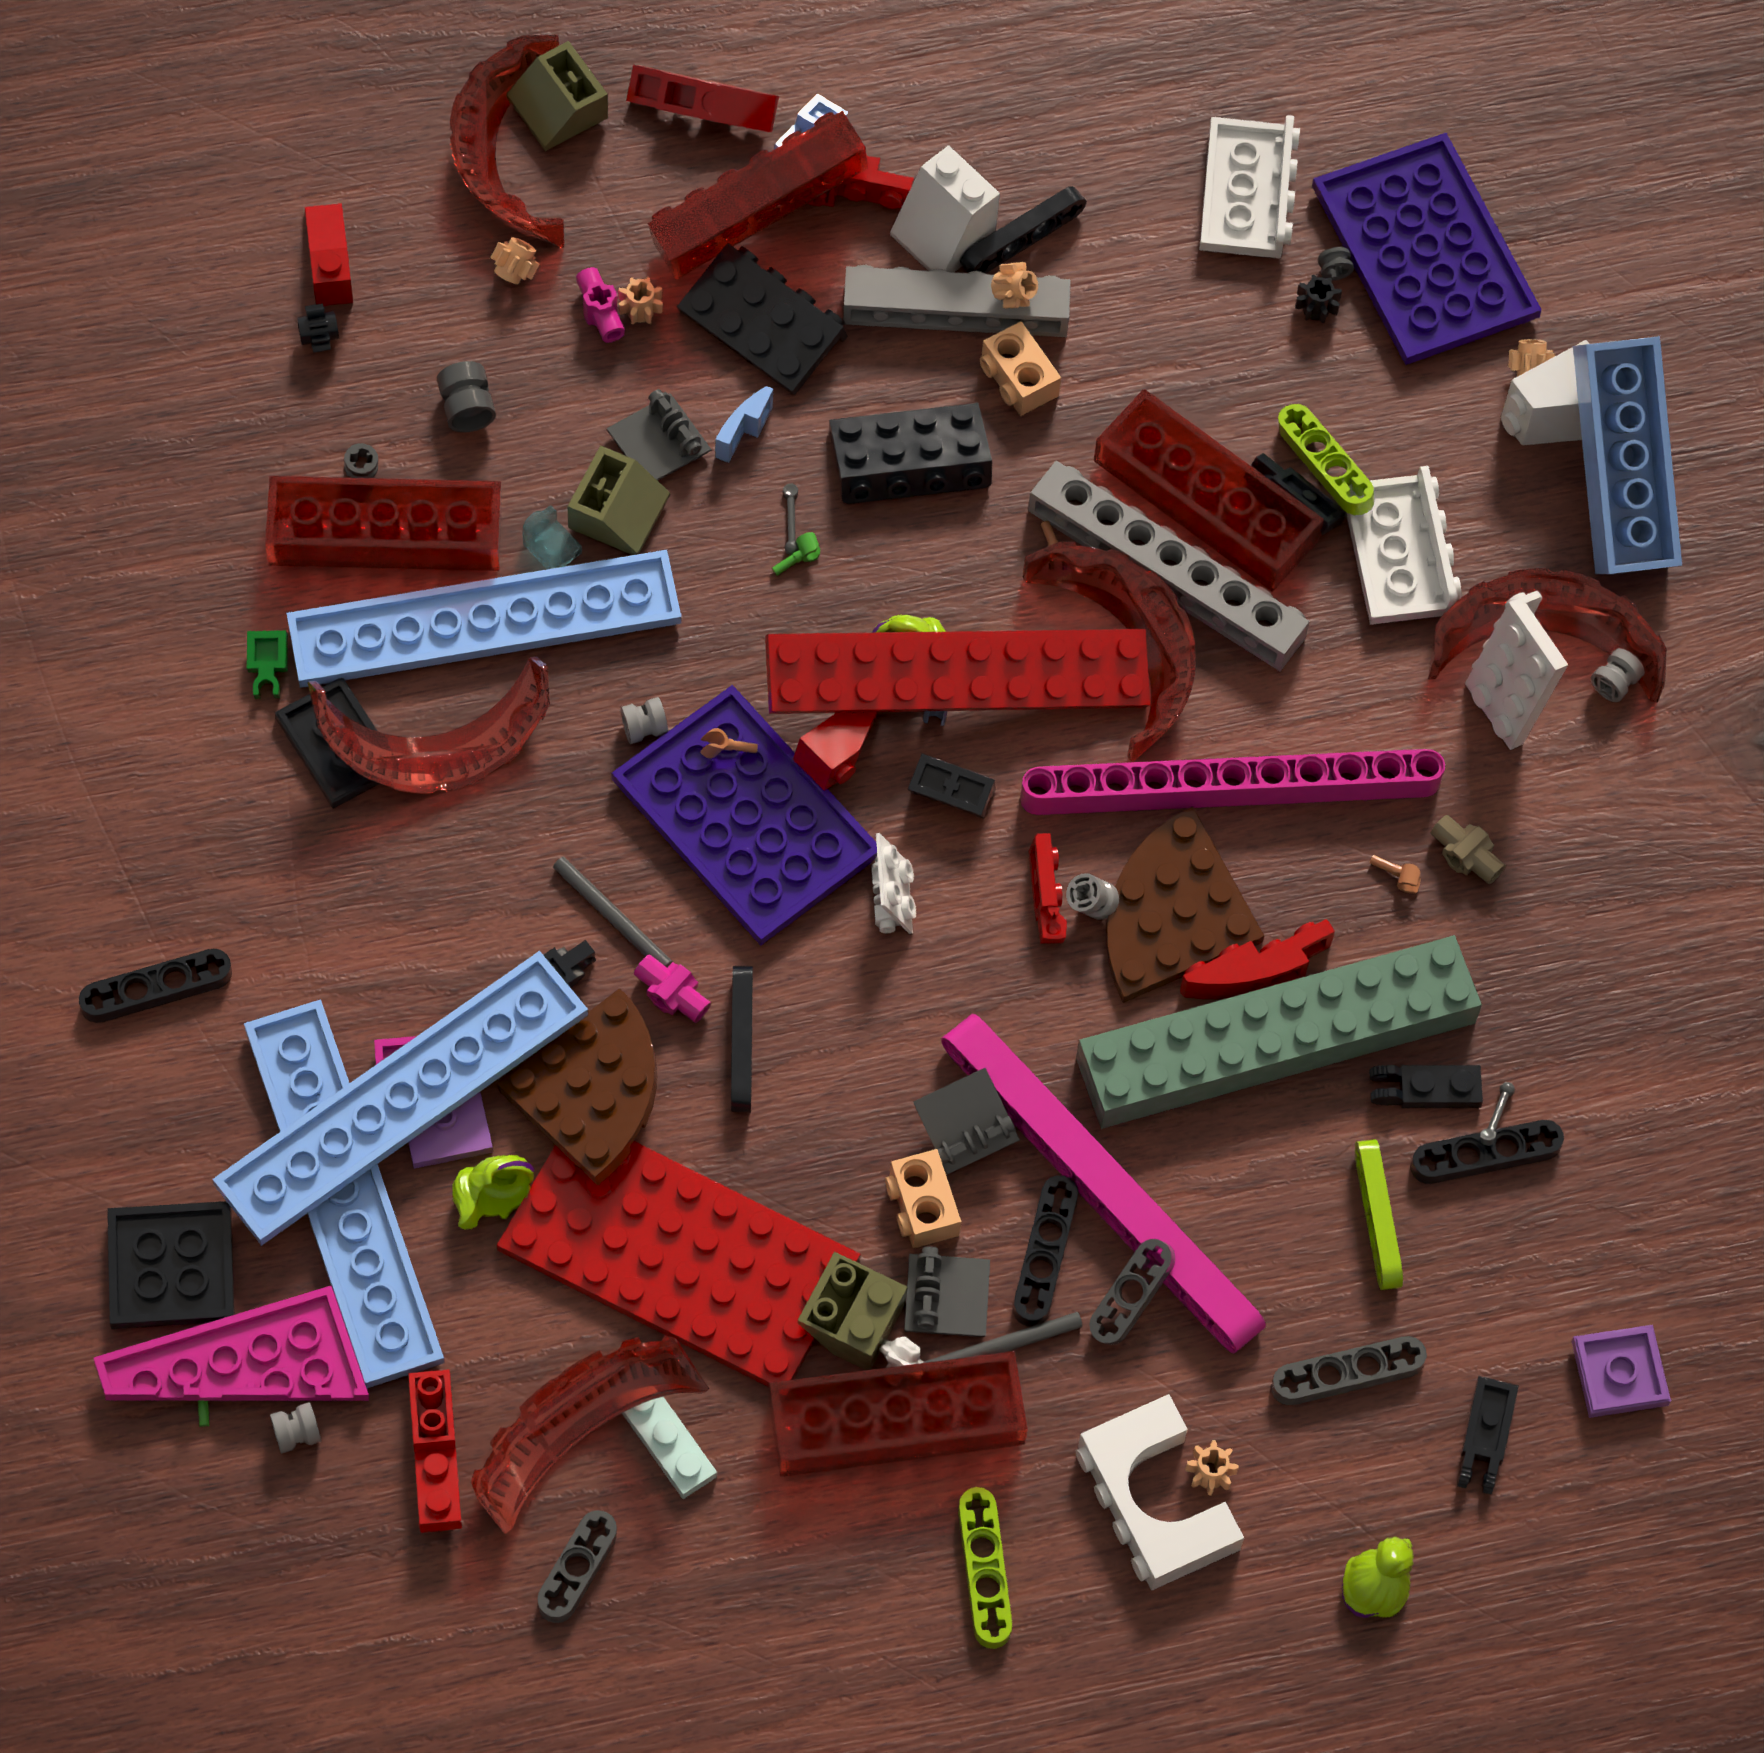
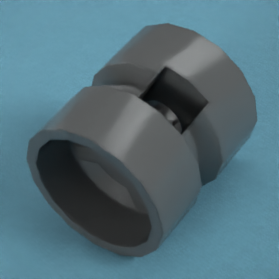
M474 361L454 363L439 372L437 383L440 395L445 400L444 410L448 426L453 431L473 432L487 427L494 421L496 411L492 396L488 392L489 388L485 369L480 363Z

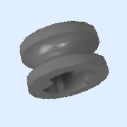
M1334 247L1322 252L1317 259L1319 266L1322 267L1320 271L1321 276L1326 279L1331 277L1332 281L1349 276L1354 270L1353 263L1350 261V251L1345 247Z
M364 443L355 444L348 448L344 455V470L347 476L356 481L371 479L378 470V454L376 450ZM359 457L367 458V463L364 464L363 468L356 467Z

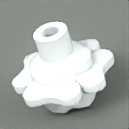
M907 1337L896 1338L894 1341L884 1340L879 1348L888 1362L883 1373L892 1380H898L902 1372H910L912 1370L915 1373H920L921 1368L924 1366V1362L919 1359V1346Z

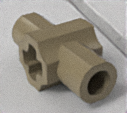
M1445 815L1433 827L1431 835L1445 846L1442 855L1447 860L1448 865L1457 873H1463L1467 876L1471 871H1474L1487 884H1491L1504 871L1506 865L1491 853L1494 844L1481 827L1469 824L1466 828H1463L1449 815Z

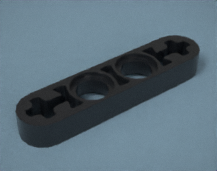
M1074 186L1061 190L974 244L962 256L961 265L968 273L973 271L988 273L1076 218L1087 204L1086 199Z
M207 949L93 982L85 986L80 992V1009L87 1020L101 1023L216 990L225 986L230 981L232 976L231 962L228 955L222 950ZM209 963H216L217 967H219L218 975L212 976L211 972L207 971ZM191 967L196 968L199 979L197 982H193ZM171 972H181L186 976V981L181 987L172 989L164 984L165 977ZM133 983H141L148 988L147 994L139 1000L128 998L125 995V991ZM118 989L119 999L122 1004L116 1005L112 990ZM100 996V999L103 1001V1008L96 1010L92 1004V997Z
M733 966L731 1112L751 1113L753 966Z
M1538 1120L1496 1129L1495 1144L1501 1139H1508L1515 1143L1517 1153L1511 1157H1505L1498 1153L1495 1144L1490 1146L1483 1145L1480 1141V1133L1426 1143L1419 1146L1415 1151L1410 1164L1411 1172L1419 1182L1434 1184L1546 1161L1554 1158L1559 1153L1564 1141V1133L1558 1124L1550 1120ZM1540 1133H1544L1546 1138H1553L1550 1147H1545L1543 1142H1535ZM1525 1141L1526 1143L1535 1142L1531 1143L1528 1152H1525ZM1463 1147L1473 1148L1478 1153L1479 1160L1472 1165L1464 1164L1459 1160L1457 1151ZM1446 1151H1448L1449 1160L1443 1161L1446 1155ZM1425 1156H1429L1431 1162L1443 1161L1437 1163L1434 1171H1430L1426 1165L1421 1166Z
M1057 1175L1051 1177L1042 1188L1017 1286L1013 1313L1020 1324L1028 1327L1043 1323L1049 1315L1078 1198L1076 1184L1066 1176ZM1057 1188H1062L1065 1190L1067 1198H1063L1058 1214L1052 1212L1054 1195L1052 1194L1056 1193ZM1047 1223L1055 1224L1060 1228L1062 1235L1056 1241H1046L1039 1234L1040 1227ZM1044 1260L1051 1265L1053 1271L1046 1278H1037L1030 1272L1029 1267L1034 1261ZM1032 1288L1039 1289L1037 1307L1042 1309H1036L1034 1314L1026 1313V1306L1023 1304H1028Z

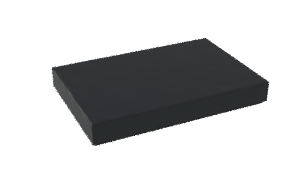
M344 678L337 679L313 692L327 713L349 734L373 748L392 754ZM311 693L274 712L275 719L333 809L386 781V779L375 776L356 766L332 745L317 721Z

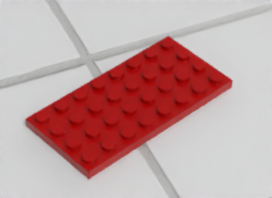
M635 1141L630 1145L631 1152L627 1158L598 1186L555 1145L531 1185L528 1196L524 1197L497 1243V1251L785 1395L816 1340L797 1322L834 1252L857 1263L860 1260L861 1254Z

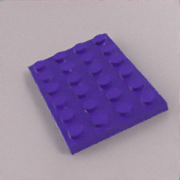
M1447 133L1313 178L1312 188L1343 247L1350 251V260L1405 365L1540 318L1541 307Z
M731 685L613 771L611 778L761 946L875 861L877 857V843L828 789L824 791L793 760L794 751L741 693ZM719 728L726 733L728 739L758 744L757 753L722 750L716 757L712 759L706 758L701 754V750L711 743L702 741L701 738L708 731Z

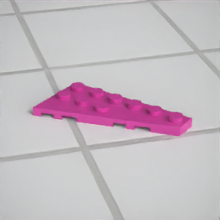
M332 1285L93 1358L106 1400L369 1401V1394Z

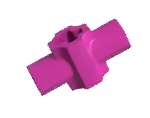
M595 267L580 271L576 275V281L583 295V315L587 324L597 326L604 342L610 343L619 340L624 336L625 329L618 316L617 293L614 286L604 284L598 269Z
M649 954L639 963L634 971V975L649 986L647 996L664 1013H669L673 1016L679 1010L694 1023H697L707 1013L712 1004L696 991L699 982L681 964L678 965L672 962L668 967H665Z

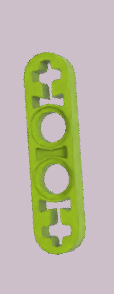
M1291 404L1284 407L1278 415L1279 432L1282 438L1345 512L1351 515L1368 513L1374 506V487L1370 480L1306 406ZM1299 423H1302V430L1304 432L1302 434L1301 429L1297 426ZM1313 442H1320L1326 445V448L1320 452H1310L1306 449ZM1334 466H1340L1347 470L1345 474L1339 477H1333L1326 473L1328 469ZM1350 485H1352V490L1357 496L1351 497Z
M1376 1139L1356 1141V1168L1378 1285L1381 1290L1401 1288L1403 1285L1402 1265L1380 1147Z
M974 1487L963 1493L958 1510L972 1623L976 1640L986 1648L996 1649L1008 1642L1012 1631V1617L997 1504L990 1491L981 1487ZM975 1499L980 1501L981 1506H988V1508L983 1510V1527L975 1528L976 1519L974 1511L966 1509L971 1507L972 1500ZM986 1538L990 1540L994 1545V1552L985 1558L976 1556L970 1547L975 1539ZM985 1577L994 1579L1000 1587L998 1594L991 1598L981 1596L976 1589V1584L980 1579ZM995 1607V1622L999 1626H1004V1628L999 1629V1634L996 1637H991L989 1630H982V1628L987 1626L988 1622L987 1608Z

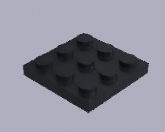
M227 1201L107 1208L111 1329L205 1324L235 1315L232 1208Z

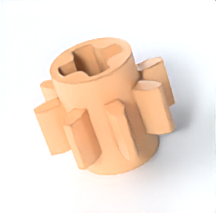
M512 237L509 243L506 241L504 244L498 242L490 257L496 261L494 264L497 266L494 272L504 280L514 284H519L521 279L526 280V278L532 280L540 263L535 261L536 257H534L536 249L527 242Z
M1025 262L999 265L1000 272L993 276L991 282L994 297L998 300H1003L1004 309L1030 306L1029 299L1033 298L1038 290V280L1035 273L1026 271Z
M649 277L636 280L630 278L627 289H618V299L621 301L619 303V314L627 313L631 319V324L634 325L636 322L651 324L654 312L662 314V287L654 288L650 283Z
M1519 340L1518 350H1509L1508 368H1511L1512 371H1517L1518 377L1555 357V353H1553V350H1546V341Z
M1213 1440L1210 1447L1204 1450L1196 1445L1193 1455L1198 1461L1190 1460L1187 1461L1186 1471L1195 1472L1191 1486L1194 1488L1201 1485L1207 1488L1208 1495H1212L1214 1489L1219 1486L1229 1490L1231 1481L1227 1475H1236L1239 1465L1229 1463L1233 1450L1229 1448L1224 1451L1217 1447L1216 1440ZM1207 1463H1214L1217 1473L1209 1472Z

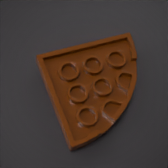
M1193 806L1164 822L1144 839L1129 858L1115 885L1119 894V904L1116 911L1108 916L1106 927L1109 968L1114 985L1123 1003L1182 978L1184 972L1190 966L1200 961L1208 963L1218 958L1219 953L1230 945L1238 944L1241 946L1249 941H1252L1254 946L1263 943L1264 934Z
M619 988L589 1011L587 1017L545 1045L498 1081L497 1086L500 1093L598 1186L627 1158L631 1152L630 1145L637 1137L641 1127L645 1128L657 1090L656 1055L642 1015L632 1000Z

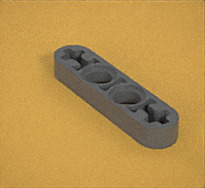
M1403 1336L1286 1364L1275 1372L1271 1384V1392L1280 1403L1297 1405L1417 1375L1422 1370L1427 1357L1426 1348L1417 1338ZM1402 1349H1407L1409 1354L1417 1355L1412 1365H1408L1405 1359L1393 1361L1391 1371H1388L1387 1357L1384 1352L1388 1353V1360L1400 1357ZM1363 1357L1374 1358L1378 1362L1380 1370L1377 1374L1365 1375L1359 1371L1357 1361ZM1324 1366H1332L1339 1371L1341 1380L1334 1385L1325 1384L1318 1377V1371ZM1306 1371H1310V1382L1314 1389H1309V1381L1298 1384L1295 1393H1291L1288 1387L1281 1388L1285 1377H1290L1292 1382H1300L1305 1380Z

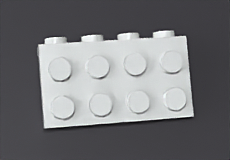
M1286 115L1285 124L1211 117L1199 250L1281 258L1283 244L1290 245L1292 236V223L1286 222V213H1293L1295 191L1288 190L1289 181L1295 182L1297 160L1291 159V150L1297 151L1300 134V128H1293L1294 116Z
M1428 466L1419 467L1418 475L1371 480L1370 482L1374 487L1373 508L1363 515H1351L1346 512L1370 625L1450 615L1454 611L1456 601L1461 599V584L1458 577H1453L1451 566L1454 565V553L1451 543H1445L1443 533L1446 532L1447 525L1444 511L1438 510L1436 499L1439 498L1437 478L1431 477ZM1350 485L1351 497L1357 496L1352 490V485Z
M1538 591L1527 595L1523 592L1518 593L1506 602V608L1501 618L1495 622V629L1490 638L1483 644L1484 649L1479 658L1472 664L1473 669L1465 682L1475 704L1483 709L1491 721L1496 735L1504 740L1510 750L1523 745L1568 666L1566 660L1534 616L1543 599Z

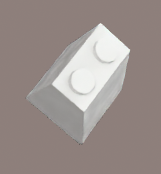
M948 145L921 166L890 231V235L928 271L942 269L954 273L962 267L960 261L964 253L974 244L996 231L1000 193Z
M1585 340L1577 345H1585L1589 343L1587 340ZM1573 347L1512 379L1501 420L1505 430L1510 435H1515L1521 445L1582 440Z

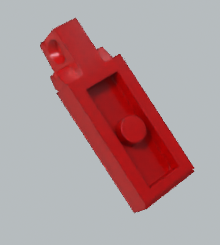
M1037 833L1028 852L1035 921H1038L1040 944H1062L1066 939L1067 919L1059 913V907L1062 905L1063 898L1062 886L1060 883H1055L1054 871H1057L1059 866L1057 847H1052L1050 833Z

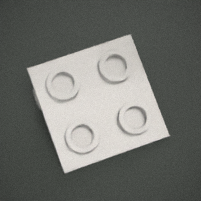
M876 833L877 857L875 858V863L871 866L874 885L873 893L876 894L874 897V904L876 905L874 906L875 925L880 927L881 933H892L895 931V926L901 925L909 934H912V919L916 918L915 902L910 895V883L914 880L912 865L908 859H905L897 851L894 845H891L880 833Z

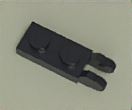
M1378 1065L1369 1069L1370 1080L1400 1082V1090L1397 1088H1379L1370 1092L1371 1103L1401 1105V1108H1481L1483 1103L1481 1065H1401V1068L1396 1065Z
M1478 1376L1461 1456L1464 1457L1458 1477V1487L1467 1488L1472 1477L1473 1460L1476 1459L1488 1462V1467L1482 1481V1493L1492 1494L1499 1465L1501 1466L1505 1454L1519 1385Z

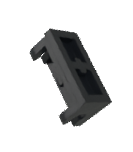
M922 753L908 791L984 819L990 799H993L996 786L995 780Z

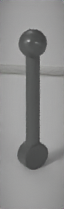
M789 483L783 488V496L787 499L788 542L785 544L784 549L788 555H792V553L799 550L795 537V499L798 496V487L795 484Z
M1510 1082L1502 1083L1499 1088L1501 1096L1489 1126L1480 1133V1141L1483 1145L1490 1146L1496 1142V1127L1508 1097L1513 1096L1515 1093V1087Z

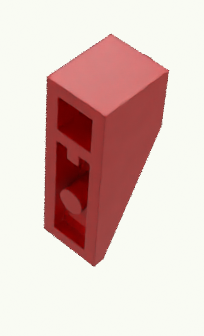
M342 203L305 207L315 303H323V306L353 303Z
M878 712L835 713L800 737L793 760L824 791L835 783L840 785L845 783L856 771L855 764Z

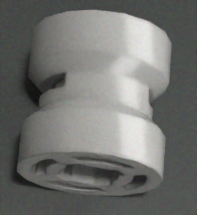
M1618 648L1608 657L1607 665L1599 667L1591 675L1590 679L1600 695L1612 702H1619L1628 693V686L1636 684L1644 676L1645 670L1635 655L1625 649Z
M659 697L647 700L642 706L630 704L620 707L624 730L630 744L641 742L645 736L651 734L655 737H660L668 732L665 712Z
M1085 873L1074 877L1067 887L1066 898L1071 908L1094 919L1104 920L1114 913L1118 907L1119 894L1115 886L1091 874Z
M310 1402L297 1406L296 1410L289 1415L283 1411L270 1414L281 1454L294 1450L296 1443L299 1442L300 1444L306 1443L308 1445L321 1442Z

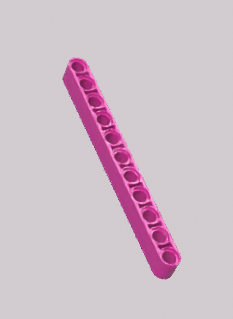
M1414 749L1041 766L1031 768L1023 776L1020 802L1022 807L1031 814L1051 815L1181 809L1192 806L1194 808L1419 798L1432 796L1437 792L1445 771V762L1443 757L1434 750ZM1418 770H1428L1434 776L1425 777L1419 774ZM1379 772H1390L1395 778H1384ZM1350 773L1355 776L1356 780H1346L1340 774ZM1312 775L1318 781L1308 782L1301 776ZM1268 776L1274 777L1279 783L1270 784L1263 778ZM1232 778L1238 780L1241 784L1232 786L1224 780ZM1196 780L1202 786L1197 788L1191 787L1186 784V781ZM1158 782L1163 788L1152 789L1147 783ZM1119 784L1124 787V790L1114 791L1108 785ZM1077 785L1083 787L1086 791L1076 793L1071 791L1069 787ZM1040 787L1045 789L1047 793L1038 795L1031 792L1030 789Z
M975 1014L969 1015L941 1038V1043L948 1055L967 1075L986 1067L1013 1124L1062 1176L1072 1179L1077 1186L1078 1193L1134 1252L1144 1241L1149 1239L1161 1240L1172 1247L1175 1253V1265L1163 1283L1225 1349L1235 1354L1266 1328L1263 1317L1247 1298L979 1016ZM1162 1248L1157 1252L1148 1251L1146 1256L1151 1260L1148 1265L1150 1269L1154 1264L1158 1266L1163 1265L1165 1260L1160 1256L1163 1251Z

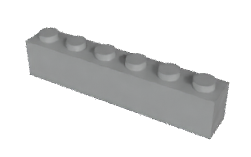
M869 265L846 266L843 321L847 325L999 333L1022 321L1031 335L1067 337L1071 279H1060L1056 276L1037 277L1038 290L1036 295L1029 299L1030 306L1004 309L1003 300L996 299L992 293L991 282L994 275H987L983 272L953 273L942 269L919 271L906 267L885 269L874 268Z

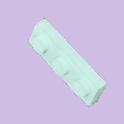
M656 1385L643 1387L614 1398L615 1405L682 1499H685L717 1478L716 1469Z

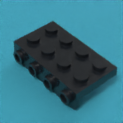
M727 243L677 305V308L685 316L795 396L838 340L844 342L848 337L843 327L845 322L833 311L827 309L823 313L815 307V299L801 288H798L795 292L786 286L787 279L774 268L769 267L766 271L756 264L759 259L748 249L741 246L737 250Z
M979 403L829 420V431L841 483V498L846 504L982 489L992 484V457Z

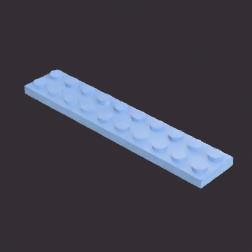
M667 550L289 612L287 613V620L299 686L302 688L331 683L340 678L350 680L681 624V612Z
M538 951L213 1178V1184L262 1246L587 1017L588 1009L544 955Z
M321 999L244 1023L279 1132L349 1084ZM377 1164L307 1213L366 1388L409 1375L408 1373L419 1372L445 1363Z

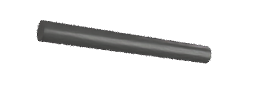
M561 857L556 861L553 868L645 957L650 954L665 967H668L673 962L565 857Z
M1075 1312L924 1361V1367L928 1377L1081 1328L1083 1327L1079 1313Z

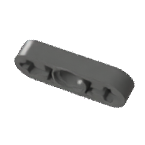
M1149 1239L1137 1248L1090 1319V1331L1096 1340L1114 1345L1122 1342L1127 1337L1175 1265V1253L1169 1244L1158 1239ZM1162 1248L1163 1251L1160 1256L1165 1261L1162 1266L1154 1264L1147 1274L1154 1277L1150 1284L1145 1277L1134 1273V1270L1138 1266L1140 1270L1145 1271L1151 1261L1146 1256L1148 1251L1157 1252ZM1137 1280L1143 1287V1295L1138 1302L1129 1304L1122 1297V1289L1127 1282ZM1115 1300L1120 1307L1132 1312L1128 1317L1120 1313L1114 1323L1119 1328L1117 1333L1108 1332L1104 1336L1102 1333L1105 1327L1101 1324V1321L1104 1317L1108 1319L1114 1317L1118 1309L1111 1307V1304Z
M595 1510L587 1513L582 1518L538 1593V1609L542 1617L547 1621L561 1623L573 1615L617 1538V1525L609 1513ZM600 1523L605 1524V1533L608 1536L599 1535L593 1544L592 1552L586 1547L591 1540V1530L588 1527L597 1528ZM575 1556L585 1558L590 1565L588 1572L579 1577L570 1575L565 1569V1565L570 1558ZM560 1577L564 1583L569 1585L564 1593V1603L567 1606L565 1608L557 1606L555 1610L549 1609L550 1603L547 1597L555 1598L558 1596L562 1589V1581L557 1580Z

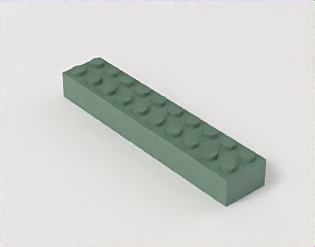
M1453 935L1079 1040L1076 1060L1099 1125L1103 1129L1476 1023L1482 1004L1456 937Z

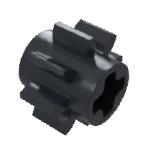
M1312 275L1307 285L1299 283L1295 309H1303L1306 321L1311 319L1320 320L1322 323H1325L1329 313L1333 315L1338 314L1340 307L1338 301H1340L1342 290L1334 289L1331 277L1326 279Z
M323 303L305 306L306 316L297 317L301 344H311L313 353L331 350L330 340L339 339L335 311L325 312Z

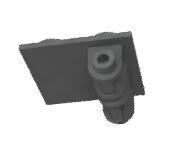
M660 389L653 391L649 395L650 403L648 406L607 428L608 433L623 454L635 459L657 481L711 451L707 442L672 394L662 392Z
M986 1067L913 1101L934 1148L938 1150L942 1165L947 1174L1020 1140Z
M924 1247L921 1254H909L904 1332L986 1337L990 1259L940 1256L936 1247Z

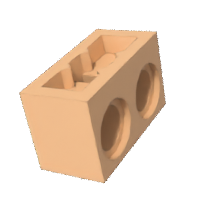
M1022 321L983 340L982 355L980 357L981 367L989 378L994 377L1000 386L999 389L1003 400L1008 406L1013 405L1020 416L1059 397L1061 376ZM1011 354L1014 358H1005L1001 355ZM1030 382L1034 384V386L1027 387L1022 385L1021 383Z
M935 1149L891 1161L890 1175L885 1177V1185L890 1200L897 1199L901 1210V1213L897 1214L898 1226L903 1237L909 1236L913 1249L959 1236L961 1219L938 1150ZM917 1176L922 1178L925 1184L920 1187H912L905 1180L909 1177ZM928 1212L935 1215L938 1220L934 1223L926 1224L921 1222L917 1216Z

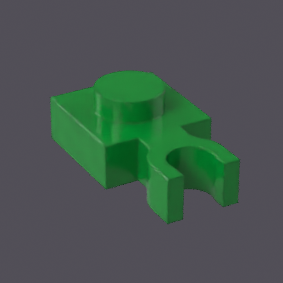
M286 630L247 631V670L249 673L258 672V676L253 682V696L255 699H261L260 689L264 684H272L274 698H280V684L276 679V672H287L288 634Z

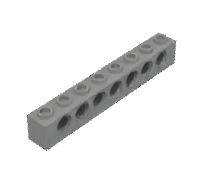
M1056 460L1030 492L1029 512L1043 521H1049L1052 527L1096 555L1112 559L1134 570L1154 585L1167 600L1278 671L1283 669L1306 639L1310 621L1298 609L1292 606L1287 607L1280 603L1265 588L1261 586L1255 587L1241 578V575L1232 567L1222 566L1211 559L1202 548L1187 544L1178 538L1177 534L1169 527L1157 525L1148 519L1139 508L1128 506L1116 499L1109 489L1094 485L1085 479L1076 468L1064 466ZM1078 500L1083 504L1076 506L1070 504L1068 501ZM1109 520L1114 524L1107 526L1101 524L1099 521ZM1141 540L1146 544L1138 546L1133 544L1131 541ZM1172 560L1176 562L1177 565L1169 566L1164 564L1162 561ZM1204 580L1207 583H1209V585L1200 586L1197 585L1194 581ZM1235 600L1239 602L1241 605L1231 606L1227 604L1225 601ZM1266 620L1272 623L1273 625L1265 627L1260 625L1257 621Z

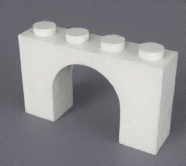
M1169 1394L1081 1433L1078 1444L1079 1449L1076 1450V1456L1081 1468L1085 1473L1091 1471L1097 1483L1094 1486V1491L1099 1503L1104 1509L1109 1507L1116 1520L1112 1525L1118 1540L1122 1545L1128 1543L1134 1555L1131 1558V1563L1140 1581L1147 1580L1151 1590L1240 1551L1244 1536L1226 1502L1182 1521L1165 1522L1145 1514L1132 1499L1128 1485V1478L1132 1471L1143 1461L1176 1447L1185 1441L1188 1429Z

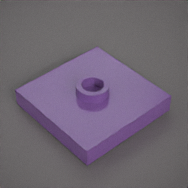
M481 1092L408 1142L414 1169L493 1153Z
M1653 1325L1573 1337L1571 1342L1589 1418L1669 1406L1671 1399Z

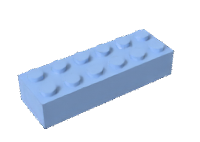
M1660 336L1573 346L1595 574H1615L1682 566Z

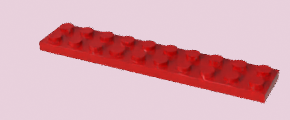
M1146 629L767 634L765 636L769 714L1147 708L1150 706Z

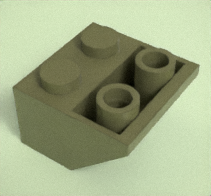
M569 41L538 56L507 93V99L545 151L608 119V94Z
M600 445L567 506L568 528L631 555H637L643 548L668 501L670 492L635 459Z
M834 1252L797 1323L833 1355L870 1372L880 1353L879 1348L884 1340H887L906 1304L908 1287Z

